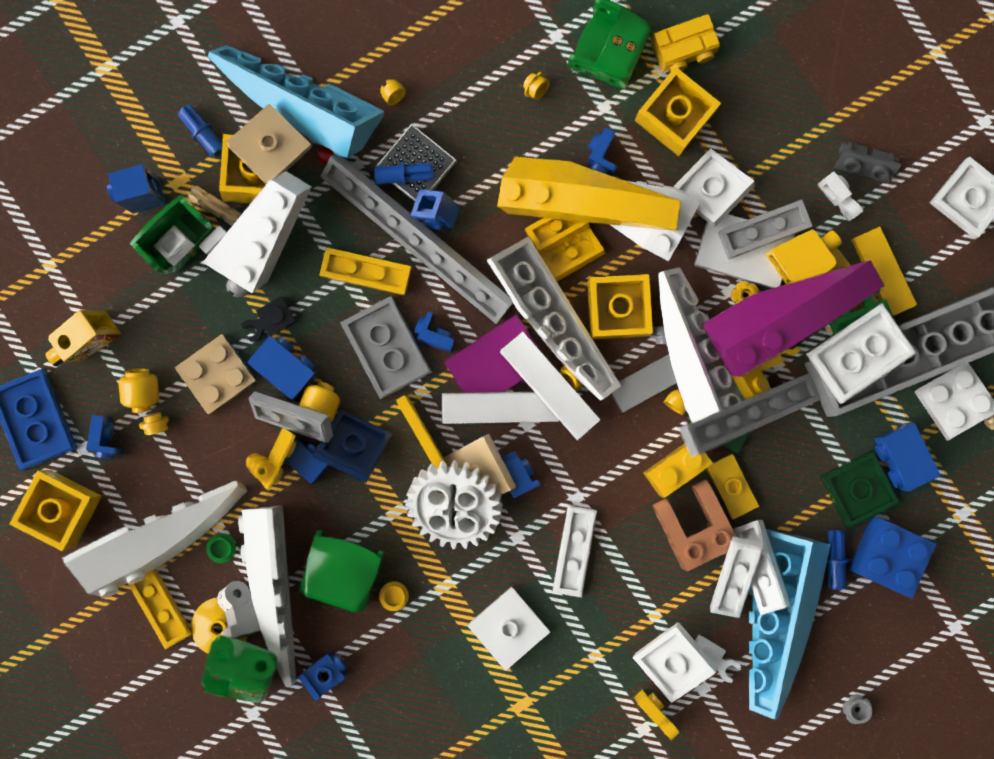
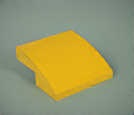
M542 218L525 228V232L556 282L605 255L604 248L591 230L589 222Z

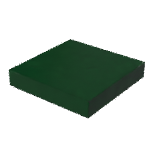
M869 451L820 475L824 487L846 529L854 527L900 504L874 451Z

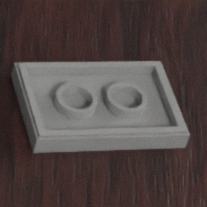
M392 296L340 322L380 400L432 373Z

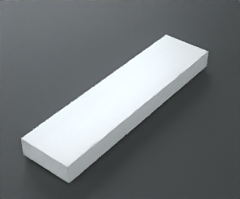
M524 332L501 349L500 353L576 440L581 438L600 421L598 416Z
M535 392L442 393L443 424L559 422V419Z

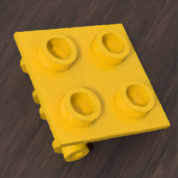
M282 428L268 458L254 453L246 459L247 468L268 491H270L272 484L277 485L283 473L282 463L285 457L289 458L292 455L296 446V441H293L295 435Z

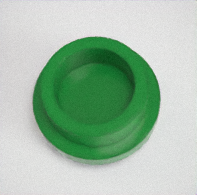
M216 534L207 542V555L214 562L225 563L234 557L236 543L228 534Z

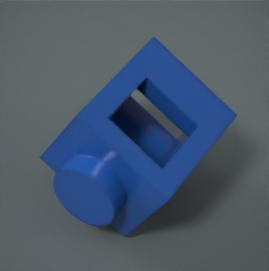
M419 189L410 216L414 219L424 220V224L427 227L435 230L454 228L460 207L444 192Z
M297 439L292 455L286 458L285 462L310 484H315L330 465L314 458V453L317 449L314 444L310 442L307 446Z
M516 450L502 457L516 485L514 489L510 490L513 498L540 485L537 479L531 481L529 476L533 475L534 472L526 458L522 461L520 460Z
M330 650L302 671L298 678L313 699L317 701L322 695L346 678L348 675L346 669L348 667L339 654L334 655ZM322 670L327 671L329 679L323 680L319 672Z

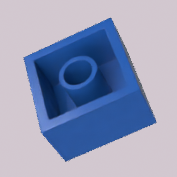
M872 517L866 526L847 570L913 599L936 544L886 520Z

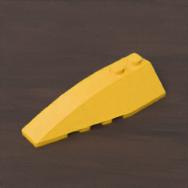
M514 157L502 177L497 206L507 214L677 231L682 202L570 161Z

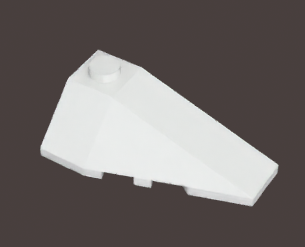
M627 181L682 202L677 231L611 225L642 248L669 261L700 204V200L675 187H659L648 185L647 182Z

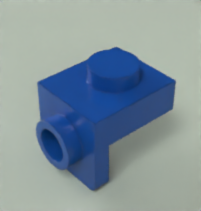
M605 127L601 135L597 133L594 135L588 149L592 150L587 165L591 166L590 169L610 176L614 175L617 166L603 159L614 138V131Z

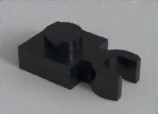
M280 296L256 310L260 317L259 319L246 320L241 324V327L247 329L250 326H255V335L248 339L250 342H257L263 337L266 330L273 337L297 323L284 298Z

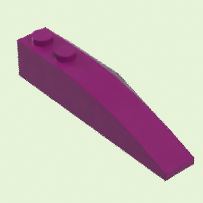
M871 260L752 294L702 323V326L729 374L741 377L837 319L885 285Z

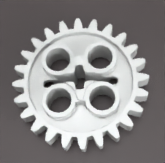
M453 460L451 467H447L446 463L441 461L438 469L433 464L429 465L427 471L422 469L418 478L414 477L406 495L408 499L405 505L410 508L407 516L415 517L412 526H422L420 535L431 534L430 542H433L436 538L440 539L441 547L446 542H450L452 549L456 548L457 543H461L462 547L467 549L469 541L473 545L478 546L480 538L487 541L489 533H495L496 526L500 522L503 504H500L501 494L495 493L497 485H487L489 475L480 478L478 476L480 468L477 467L472 472L468 471V463H465L462 468H458L456 460ZM453 484L456 485L455 503L451 500L454 493ZM454 509L457 511L455 515V526L452 525V516Z

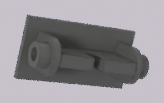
M850 141L847 144H841L839 149L841 156L834 165L836 169L890 183L901 167V164L898 163L899 158L894 157V153L873 149L871 155H867L868 147L854 144Z

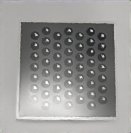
M411 124L377 166L401 165V162H405V165L432 163L434 169V178L432 180L407 182L406 185L392 183L415 202L419 189L433 191L455 165L456 159Z

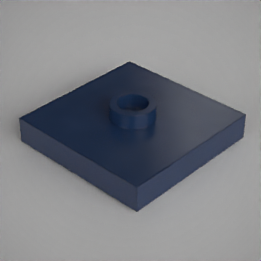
M340 409L331 424L333 437L328 443L320 442L314 453V458L367 483L393 434Z

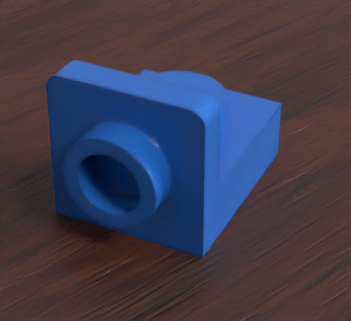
M428 311L426 317L420 316L415 328V333L419 334L418 341L452 353L455 339L450 338L451 333L436 327L434 332L430 331L434 319L433 313Z
M92 415L86 450L96 451L95 457L114 459V454L124 453V448L108 446V441H111L114 435V424L111 423L112 417Z

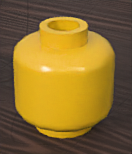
M149 369L127 370L125 375L119 379L120 402L123 406L132 408V412L150 411V406L159 401L158 378L156 375L149 373Z
M318 382L317 385H310L305 388L298 406L328 415L329 421L332 423L340 404V398L333 392V386L324 382Z

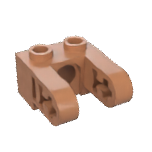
M706 479L692 485L693 492L708 521L705 524V528L688 536L685 535L667 499L652 505L681 568L686 572L727 553L732 537H736L713 489Z

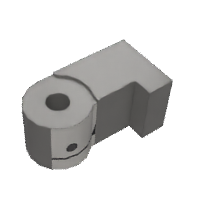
M233 581L222 588L217 597L218 604L225 611L228 628L222 631V636L238 640L253 636L261 631L248 586L241 581Z

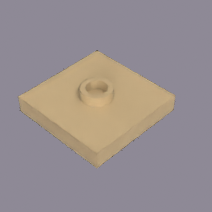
M270 104L226 141V145L266 185L271 179L286 172L311 149V144Z
M490 434L444 457L448 467H451L453 460H456L458 468H462L465 463L469 465L468 471L472 472L477 467L480 468L478 476L481 478L489 475L487 485L496 484L495 493L502 495L516 487Z

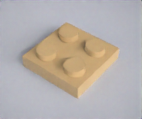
M224 334L219 335L175 367L208 415H212L258 382Z

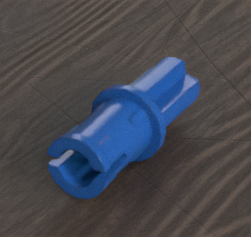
M188 104L182 107L178 116L193 133L192 138L201 143L211 158L214 159L220 156L223 143L211 130L212 125L205 123L192 105Z
M401 162V165L375 166L377 185L402 183L406 185L407 182L428 181L434 178L432 163L405 165V162Z
M829 530L828 544L831 545L827 559V588L833 590L847 589L846 563L849 562V559L845 558V534L843 530Z

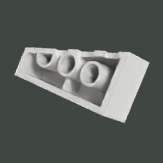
M287 171L271 179L203 263L247 291L255 292L268 282L310 192L311 186Z

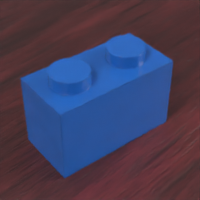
M143 164L108 174L110 184H107V191L111 200L131 213L135 214L167 205L159 177Z
M269 336L247 363L287 397L297 401L302 396L305 388L310 386L319 374L313 370L316 365L306 356L302 355L298 358L292 353L291 350L294 346L280 336L276 339Z
M915 422L904 423L874 438L877 444L875 451L878 457L883 462H886L890 470L888 477L895 488H899L901 491H911L941 476Z

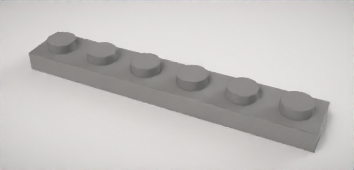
M808 373L684 425L679 429L692 457L821 399L811 375Z

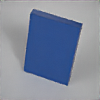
M39 369L0 385V422L19 471H25L77 449L47 369Z

